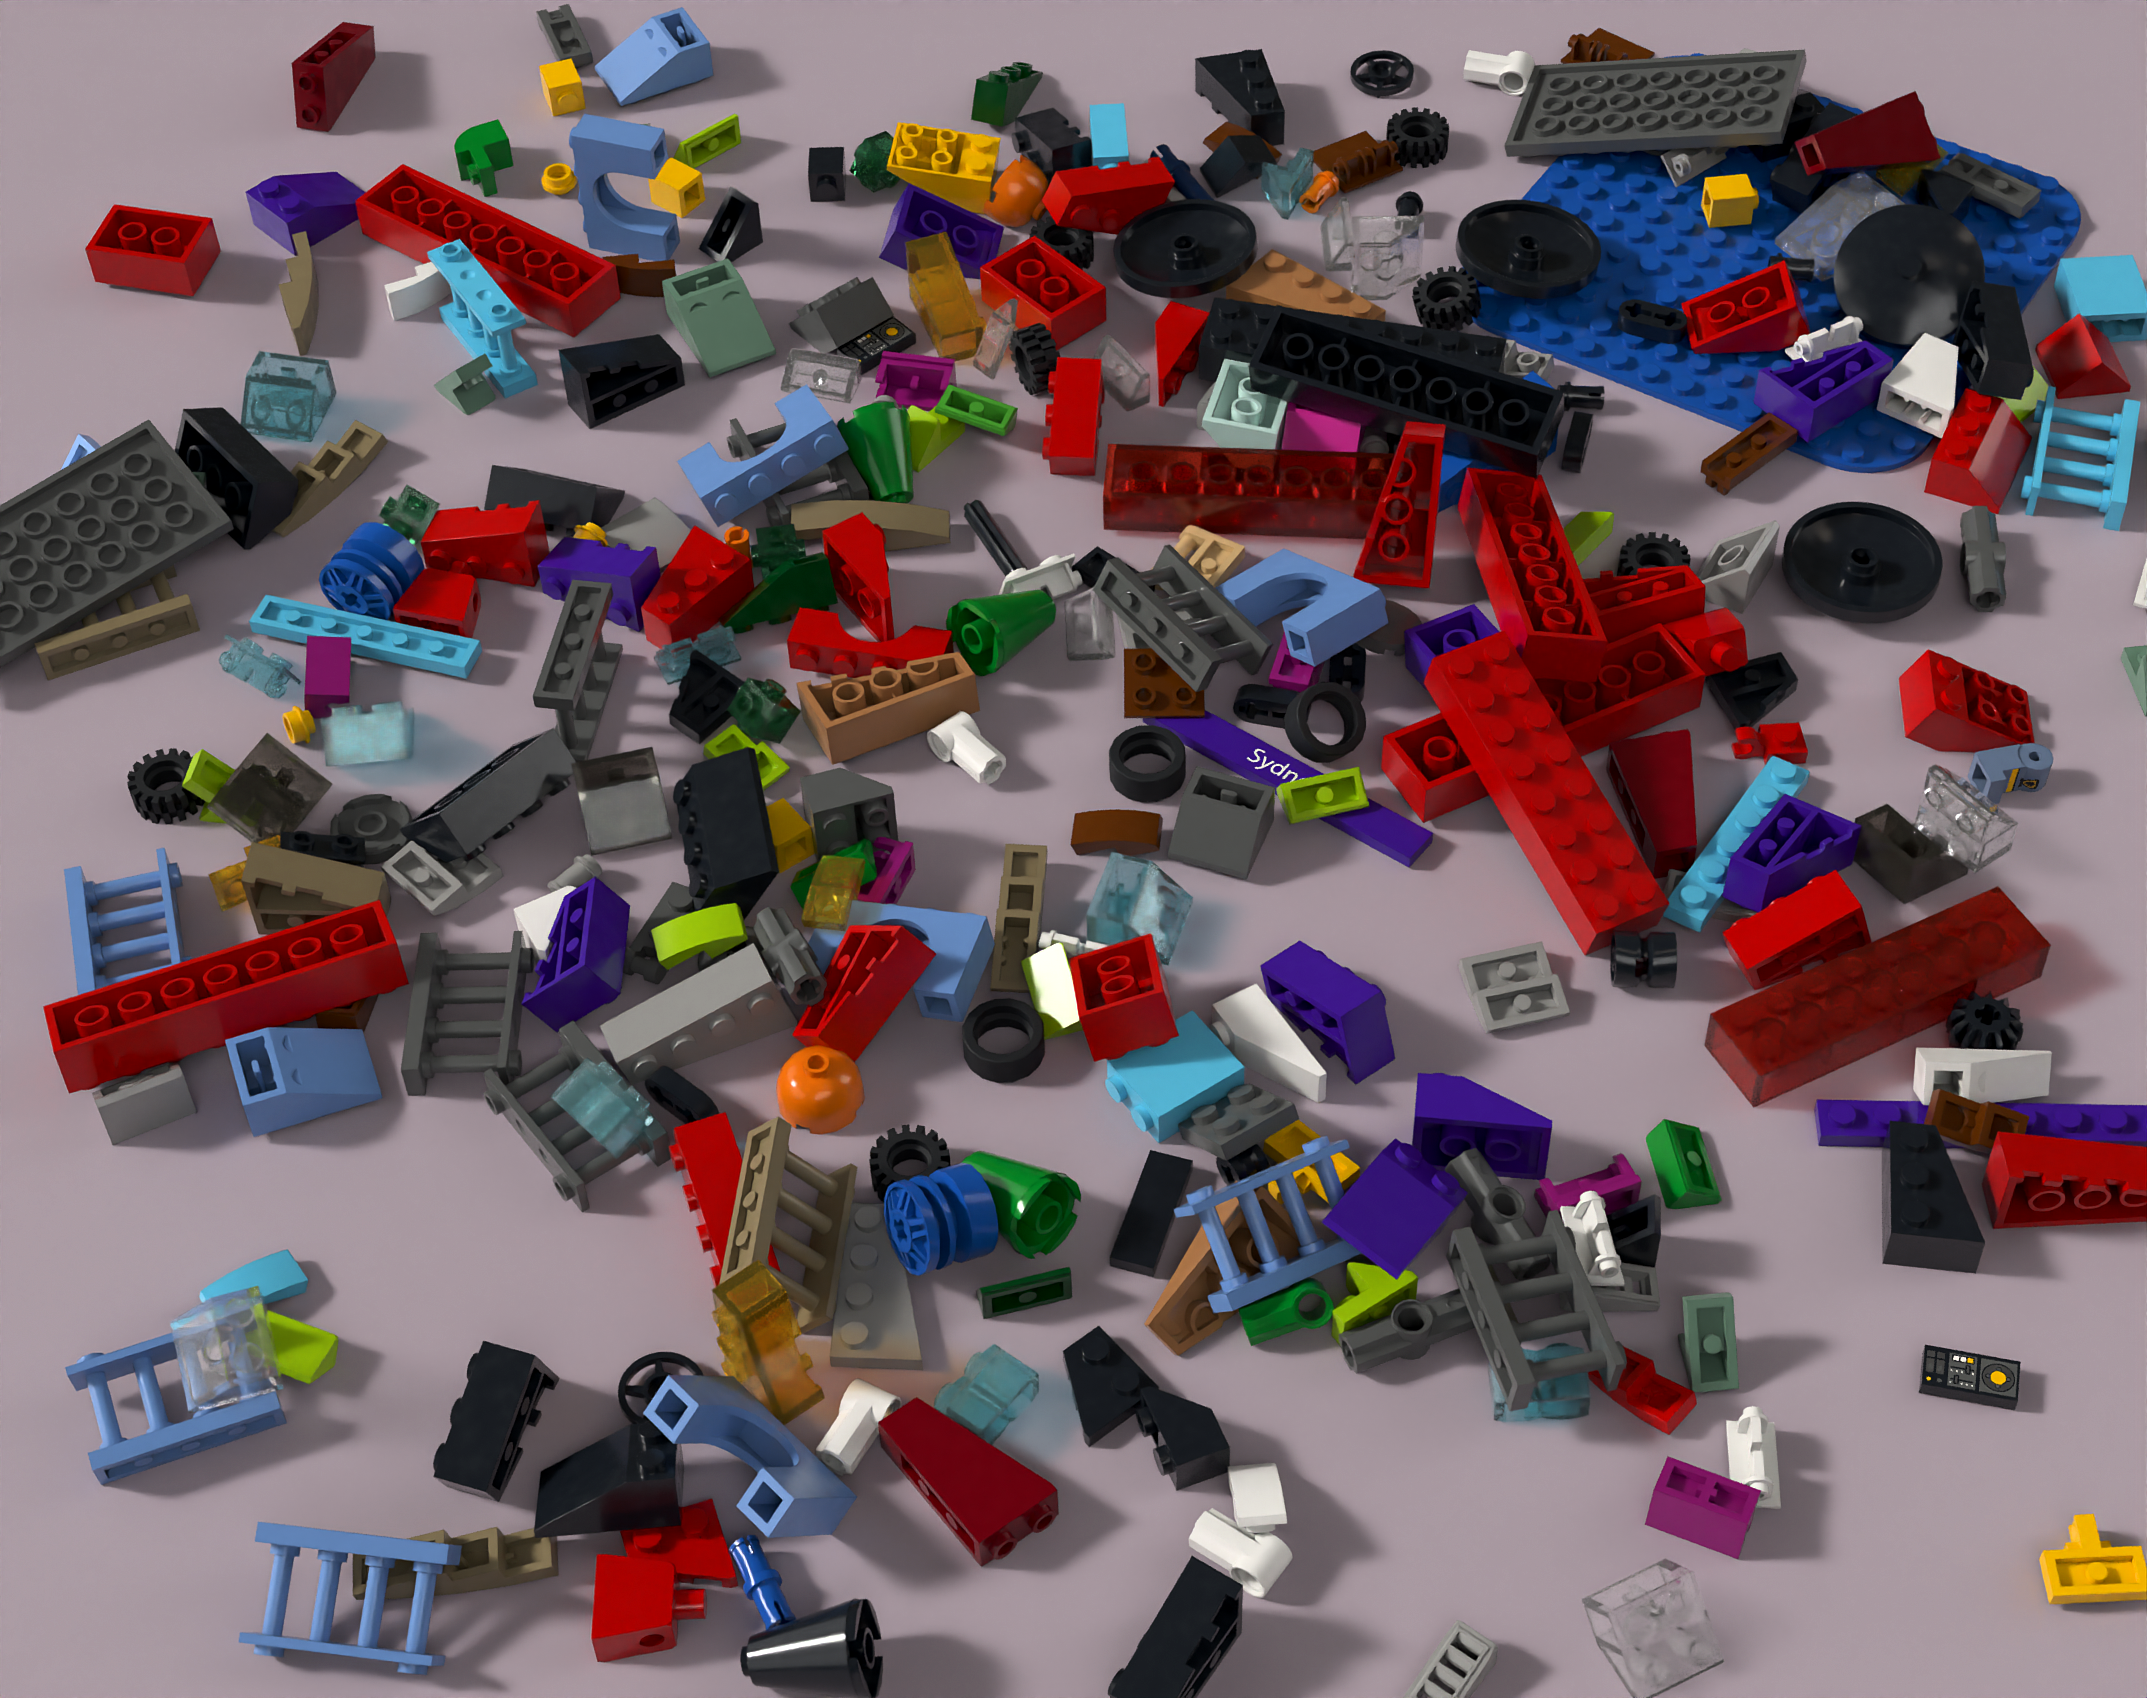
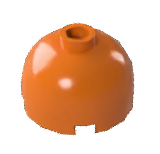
M1020 155V162L1016 159L1011 162L995 183L992 190L996 192V197L993 203L988 199L986 200L983 208L984 214L1003 226L1013 228L1026 225L1032 218L1037 221L1040 220L1047 211L1042 202L1048 189V181L1043 171L1033 161L1024 155Z
M821 1045L805 1047L792 1054L781 1067L776 1084L777 1100L782 1117L792 1127L797 1129V1124L801 1127L809 1128L812 1134L820 1135L836 1132L851 1124L857 1117L856 1111L861 1106V1103L863 1105L865 1099L861 1074L854 1061L842 1051Z

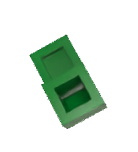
M499 120L473 126L464 131L455 142L454 149L461 181L470 179L473 186L478 184L484 197L497 194L494 172L514 166L509 138Z

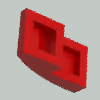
M1624 1346L1627 1364L1626 1368L1622 1371L1616 1390L1607 1392L1598 1370L1588 1372L1589 1380L1612 1400L1639 1419L1668 1435L1676 1429L1697 1405L1694 1391L1657 1374L1653 1360Z

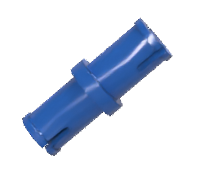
M748 1535L749 1546H746L743 1537L736 1540L730 1546L729 1552L745 1581L743 1591L749 1600H754L765 1624V1629L768 1630L776 1627V1624L782 1625L796 1620L780 1588L782 1584L781 1576L777 1570L771 1569L760 1546L758 1537L756 1535Z

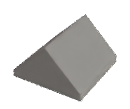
M1776 520L1717 541L1696 574L1706 586V601L1741 614L1744 613L1773 566L1780 528Z
M170 1062L92 1092L112 1145L197 1113L184 1075L177 1062Z

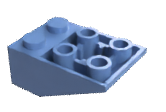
M683 7L651 17L595 65V71L620 106L633 104L639 100L666 93L672 89L690 83H697L702 79L714 76L710 43Z
M267 1027L225 1040L242 1105L253 1137L383 1098L362 1029Z

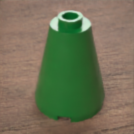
M894 402L873 403L852 411L854 418L845 423L844 417L839 420L837 428L849 448L846 452L864 480L874 501L908 504L914 497L910 416L906 406L902 405L901 409H896Z
M1041 590L963 599L949 609L946 629L952 631L953 642H956L962 657L975 675L986 676L998 671L1053 625L1056 617V606L1053 599Z
M985 1151L974 1152L961 1162L972 1165L982 1175L989 1187L996 1207L998 1232L1016 1252L1029 1259H1035L1033 1254L1042 1252L1047 1255L1053 1252L1067 1238L1078 1215L1072 1212L1074 1201L1076 1199L1081 1202V1192L1078 1184L1069 1176Z

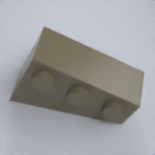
M251 843L241 882L258 934H273L380 900L386 917L388 916L391 895L384 872L260 843Z

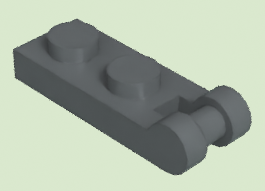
M569 4L558 6L559 10L548 12L547 9L536 11L539 27L544 32L557 61L572 58L575 68L593 63L592 51Z
M1963 153L1955 155L1948 165L1943 166L1937 171L1938 173L1974 185L1972 196L1975 199L1984 201L2019 219L2037 204L2040 199V189Z
M675 882L671 883L630 947L625 949L623 973L631 976L634 973L643 975L645 981L657 985L660 984L669 970L658 962L651 930L675 918L695 912L693 897L689 894V887Z

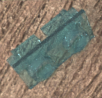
M720 625L716 629L698 634V642L692 643L689 637L669 645H662V650L656 651L654 660L667 685L677 683L682 680L683 676H686L690 665V655L695 649L722 667L742 660L733 643L736 639L731 626L724 628Z
M225 635L224 638L232 644V647L229 651L223 652L219 658V664L224 672L246 683L255 671L248 684L270 698L282 697L287 691L289 679L299 685L302 682L290 672L293 665L279 655L272 653L268 658L262 654L264 649L252 640L244 637L239 642L229 635Z

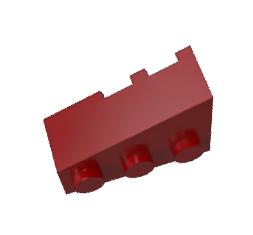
M1152 157L1148 159V163L1131 165L1129 161L1118 162L1117 167L1107 169L1090 166L1055 172L1042 202L1057 226L1118 235L1121 229L1134 217L1148 209L1164 204L1175 180L1160 157Z
M1057 357L1056 371L1049 372L1048 392L1049 394H1054L1053 404L1046 405L1045 425L1046 427H1051L1050 437L1043 438L1042 458L1043 460H1049L1050 474L1095 476L1099 450V428L1102 426L1101 404H1104L1105 401L1102 359Z
M540 500L529 501L527 507L511 508L509 503L498 504L496 510L480 511L478 506L437 510L421 540L426 568L448 571L453 562L462 561L472 568V576L475 578L535 587L540 578L538 565L550 553Z
M694 525L641 607L646 640L674 658L717 624L719 618L754 588L751 559Z
M1688 565L1638 568L1637 575L1613 577L1612 570L1600 571V578L1583 579L1605 633L1607 644L1658 623L1665 624L1704 613L1706 586Z
M1837 870L1825 876L1813 878L1805 887L1787 897L1775 899L1767 908L1749 918L1745 917L1737 920L1729 929L1722 932L1729 954L1754 991L1801 975L1803 973L1802 966L1822 960L1826 966L1836 963L1839 960L1837 954L1857 947L1861 953L1873 950L1862 905Z
M849 925L823 975L828 984L823 993L824 998L813 1006H807L792 1036L806 1047L821 1045L842 1051L855 1063L935 957L936 953L903 926Z

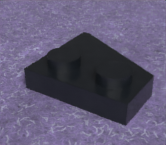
M695 649L690 655V665L687 674L682 677L679 685V696L674 699L669 713L670 725L700 745L753 698V687Z
M1782 652L1748 660L1745 666H1741L1734 671H1723L1706 677V683L1736 730L1739 727H1753L1794 693L1797 689L1798 678Z
M1100 1326L1094 1328L1063 1351V1362L1068 1380L1071 1383L1076 1411L1078 1410L1084 1442L1089 1447L1135 1414L1137 1409L1141 1408L1140 1389L1148 1386L1159 1389V1386Z

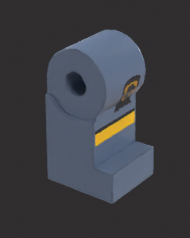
M2036 743L2017 744L1978 751L1974 753L1967 777L1984 807L1999 804L2003 793L2018 790L2026 792L2041 790L2046 785L2054 758L2048 748Z

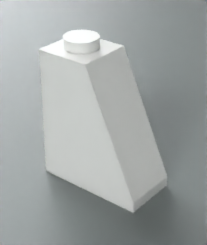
M1924 333L1882 382L1877 410L1942 438L1954 410L1958 347Z

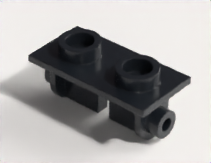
M307 831L280 832L281 849L364 868L366 862L365 838L354 837L348 834H338L336 836L312 834Z

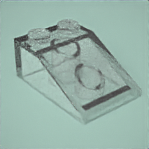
M1861 170L1832 185L1775 238V244L1792 258L1814 259L1813 275L1823 282L1834 276L1835 261L1839 249L1854 227L1877 211L1892 206L1904 205L1905 203Z

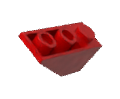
M1170 301L1155 322L1159 406L1164 407L1172 395L1178 394L1186 374L1193 372L1199 357V344L1210 312Z

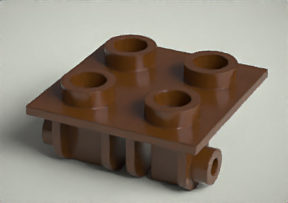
M1598 28L1588 37L1582 33L1578 35L1573 34L1568 41V47L1571 48V51L1561 59V63L1651 59L1655 52Z
M1367 131L1307 153V156L1323 172L1330 171L1338 177L1339 189L1344 194L1403 171V167L1394 159V155L1398 154L1397 144L1394 141L1389 142L1388 140L1378 143Z
M1152 648L1124 649V719L1205 718L1204 690L1198 692L1193 690Z

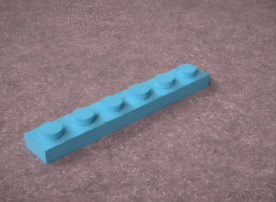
M265 595L249 620L251 630L254 633L307 644V636L351 637V654L466 679L482 653L480 640L271 595Z
M1772 756L1667 899L1670 904L1663 917L1700 933L1725 899L1722 897L1730 858L1784 794L1794 798L1799 796L1808 783L1810 771Z

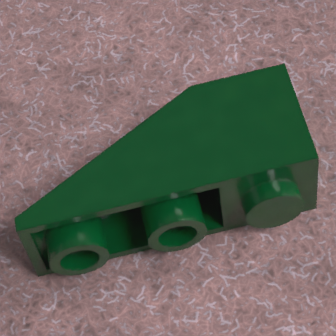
M1013 62L1011 66H1002L1001 70L989 71L988 75L976 79L971 120L1001 127L1014 122L1041 80L1043 72L1032 70L1033 65L1029 63Z
M823 552L784 561L719 618L720 626L724 631L731 630V634H741L753 630V624L769 621L770 625L788 622L792 620L791 615L798 613L800 607L829 611V605L837 604L838 600L828 558Z

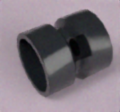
M1613 931L1610 950L1612 986L1637 987L1641 981H1646L1649 987L1674 988L1677 975V939L1675 932L1650 931L1646 938H1642L1638 931ZM1643 958V962H1639L1636 960Z

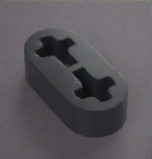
M1632 299L1620 305L1617 325L1621 331L1627 334L1661 343L1674 344L1682 341L1685 337L1687 317L1682 311Z
M1574 412L1564 448L1562 470L1581 473L1591 436L1593 414Z
M1354 643L1330 658L1329 682H1336L1342 686L1343 681L1351 682L1350 690L1359 698L1360 702L1363 701L1365 691V648ZM1344 657L1352 658V665H1344Z
M1246 684L1238 689L1233 711L1238 718L1245 722L1285 729L1284 717L1288 705L1301 692L1258 684ZM1311 704L1306 711L1307 721L1312 707Z
M661 1066L645 1080V1087L655 1102L685 1124L720 1114L717 1106L707 1094L667 1066Z

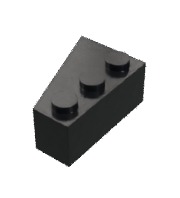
M1262 49L1195 58V92L1200 97L1206 96L1212 103V109L1217 114L1222 113L1229 123L1260 135L1262 139L1272 146L1284 144L1285 110Z
M1829 102L1821 114L1817 113L1812 118L1809 129L1803 138L1852 118L1857 114ZM1794 142L1787 159L1782 165L1778 164L1770 176L1772 199L1809 217L1833 194V189L1830 188L1838 180L1845 183L1850 178L1851 173L1807 176Z
M1054 108L1016 117V132L1012 133V143L1016 153H1021L1043 171L1048 181V187L1056 171L1092 166L1091 139L1088 136L1079 137L1080 129L1076 126L1069 128L1068 119Z
M1972 281L1952 343L1958 347L1957 361L1977 394L2021 400L2025 387L2028 388L2032 383L2034 368L2015 287Z
M659 334L558 350L568 405L589 429L685 386L681 357Z
M1890 1121L1882 1149V1264L1976 1274L1985 1246V1240L1936 1125Z
M483 1341L479 1353H474L469 1361L467 1368L468 1383L463 1397H459L452 1407L450 1414L452 1427L446 1443L440 1444L435 1453L433 1461L435 1473L433 1477L448 1488L499 1502L524 1452L523 1448L518 1447L522 1434L527 1425L537 1426L542 1413L535 1408L545 1388L554 1390L560 1378L536 1355Z

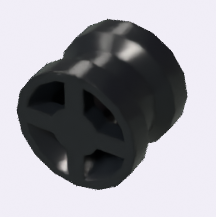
M1258 1144L1253 1145L1227 1161L1219 1157L1216 1158L1217 1168L1227 1186L1235 1181H1240L1270 1168L1268 1159Z

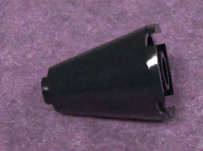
M855 1598L751 1635L748 1645L742 1647L740 1654L741 1669L744 1676H750L752 1683L760 1687L842 1698H876L882 1685L883 1656L875 1657L874 1640L881 1639V1633L874 1607L868 1599Z

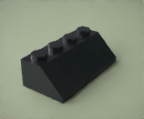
M223 407L183 409L175 452L191 472H205L204 488L232 522L234 529L229 531L228 534L244 550L251 549L291 514L294 499L298 494L299 480Z
M549 729L510 746L399 830L404 837L414 841L417 845L446 863L461 857L467 862L486 850L484 842L490 837L496 840L515 827L512 820L521 815L522 818H525L541 808L543 803L540 799L549 793L551 797L566 789L571 784L568 778L578 771L580 767L555 729Z
M750 747L693 764L684 778L676 783L673 791V801L677 804L679 815L678 830L682 834L685 850L684 863L687 865L690 879L689 894L693 897L695 911L736 903L741 908L743 920L746 919L779 873L756 752L754 748Z

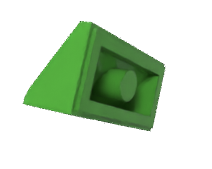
M948 385L935 408V413L1001 436L1007 435L1014 429L1018 411L1016 407L952 385Z

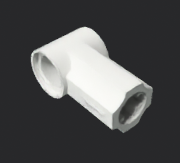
M1469 50L1466 56L1463 79L1465 81L1499 86L1505 94L1519 96L1526 90L1535 62L1531 55L1523 51H1514L1508 56Z
M959 711L927 732L928 744L940 760L948 762L952 759L980 784L986 783L989 785L999 778L1002 770L1006 767V757L980 735L977 724L964 711Z
M856 1378L844 1393L839 1407V1416L816 1449L817 1458L836 1474L841 1476L843 1474L852 1475L877 1435H879L878 1422L901 1407L900 1397L860 1378Z
M1213 1508L1203 1512L1196 1521L1189 1537V1547L1228 1570L1231 1578L1242 1584L1243 1590L1254 1597H1264L1293 1558L1288 1546L1277 1536L1269 1532L1257 1534L1248 1532L1246 1528L1238 1527L1235 1521Z

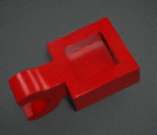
M1799 722L1759 724L1758 732L1752 727H1739L1735 730L1738 742L1732 743L1731 747L1736 759L1763 756L1766 765L1770 758L1775 756L1792 764L1806 763L1808 749Z

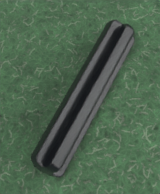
M979 500L966 503L964 506V517L1003 574L1007 576L1010 572L1019 568H1026L1027 570L1026 565L984 504Z

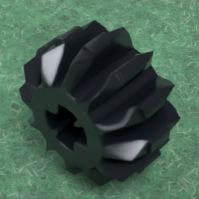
M1991 990L1985 997H1980L1972 991L1967 996V999L1958 998L1957 1002L1953 1005L1951 1014L1947 1017L1945 1025L1947 1028L1946 1032L1949 1034V1047L1960 1049L2016 1050L2018 1041H2021L2023 1035L2020 1009L2009 1008L2008 997L1999 1001L1993 999Z

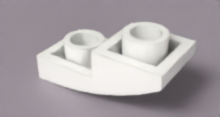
M432 262L415 266L416 276L384 285L390 313L394 321L425 310L452 293L450 284Z
M1275 1463L1227 1466L1229 1487L1233 1496L1234 1517L1238 1527H1246V1530L1252 1533H1265L1275 1530V1524H1287L1284 1497Z

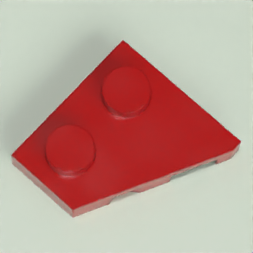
M712 1498L682 1507L681 1526L620 1531L627 1557L669 1561L675 1564L678 1579L681 1583L693 1584L694 1579L697 1578L721 1581L722 1587L726 1588L738 1586L737 1576Z

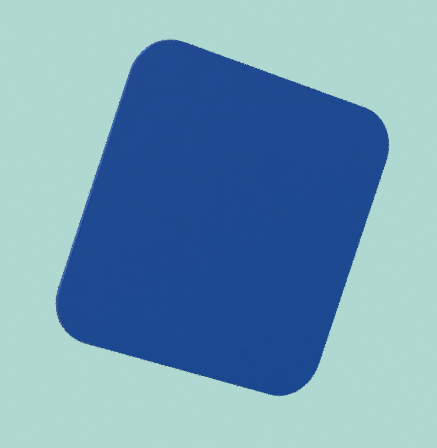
M1694 53L1690 56H1702L1704 54ZM1689 55L1669 56V57H1685V56H1689ZM1813 94L1824 107L1830 102L1857 115L1863 113L1858 108H1852L1832 101L1827 97ZM1937 137L1935 138L1941 156L1940 159L1913 168L1850 172V178L1845 183L1838 180L1830 188L1833 189V194L1809 217L1772 199L1770 176L1774 168L1778 164L1782 165L1788 156L1761 163L1746 145L1730 148L1725 152L1727 158L1678 187H1675L1661 156L1647 154L1641 150L1631 153L1619 151L1601 152L1599 154H1567L1559 156L1521 200L1536 201L1561 208L1581 219L1592 229L1601 246V258L1594 279L1578 292L1551 299H1531L1505 294L1476 280L1482 309H1479L1480 314L1478 318H1472L1473 323L1492 334L1507 340H1515L1517 344L1540 353L1552 354L1555 359L1743 432L1767 414L1754 404L1759 369L1771 367L1775 371L1790 367L1792 359L1785 353V349L1794 345L1778 351L1694 354L1687 326L1684 339L1674 344L1661 343L1621 331L1617 322L1619 307L1623 302L1636 299L1683 312L1681 303L1768 267L1770 256H1777V253H1782V257L1814 259L1815 266L1812 282L1794 281L1800 291L1810 332L1813 333L1823 328L1830 331L1831 325L1845 318L1836 301L1833 283L1835 261L1847 235L1861 221L1877 211L1897 205L1918 204L1915 195L1921 169H1930L1937 172L1943 166L1948 165L1955 155L1963 153L2041 190L2039 202L2020 219L1972 196L1968 214L1962 221L1973 234L1981 249L1985 266L1984 282L2015 287L2022 315L2075 240L2081 224V213L2076 200L2054 177L2041 175L2020 165L1996 159L1986 153H1979L1959 146L1957 143L1945 141ZM1747 174L1752 188L1756 187L1759 195V205L1757 209H1753L1751 224L1709 228L1701 207L1705 178ZM1859 333V338L1862 341H1868L1894 359L1892 370L1910 350L1886 347L1865 338ZM1955 334L1943 341L1952 344ZM1958 361L1954 410L1965 389H1969L1972 386ZM1879 399L1810 442H1806L1800 436H1797V442L1786 450L1835 469L1856 473H1877L1894 470L1916 460L1928 448L1935 435L1878 411Z

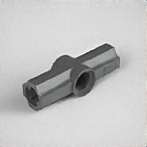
M1973 506L1969 511L1963 512L1960 519L1962 537L1960 573L1967 576L1970 604L1974 605L1978 612H1993L1997 607L2004 606L2006 599L2003 575L2006 564V546L2004 542H1999L1996 515L1991 513L1987 506Z
M768 906L756 914L757 920L752 927L761 946L764 948L761 953L778 980L784 984L796 1005L808 1004L813 1006L824 998L823 993L828 985L816 964L818 958L800 930L795 928L783 908L773 909Z
M1477 1148L1464 1151L1448 1163L1445 1171L1454 1176L1459 1182L1460 1187L1468 1192L1464 1200L1473 1212L1471 1228L1479 1239L1489 1244L1498 1245L1536 1237L1523 1217L1526 1211L1524 1198L1517 1190L1501 1184ZM1548 1254L1505 1263L1516 1279L1524 1281L1533 1279L1537 1274L1546 1270L1551 1260Z
M1458 1288L1424 1302L1414 1299L1403 1300L1395 1305L1392 1314L1339 1334V1344L1349 1369L1357 1374L1399 1357L1408 1360L1419 1359L1426 1355L1430 1345L1471 1330L1475 1326ZM1405 1328H1414L1418 1331H1407Z

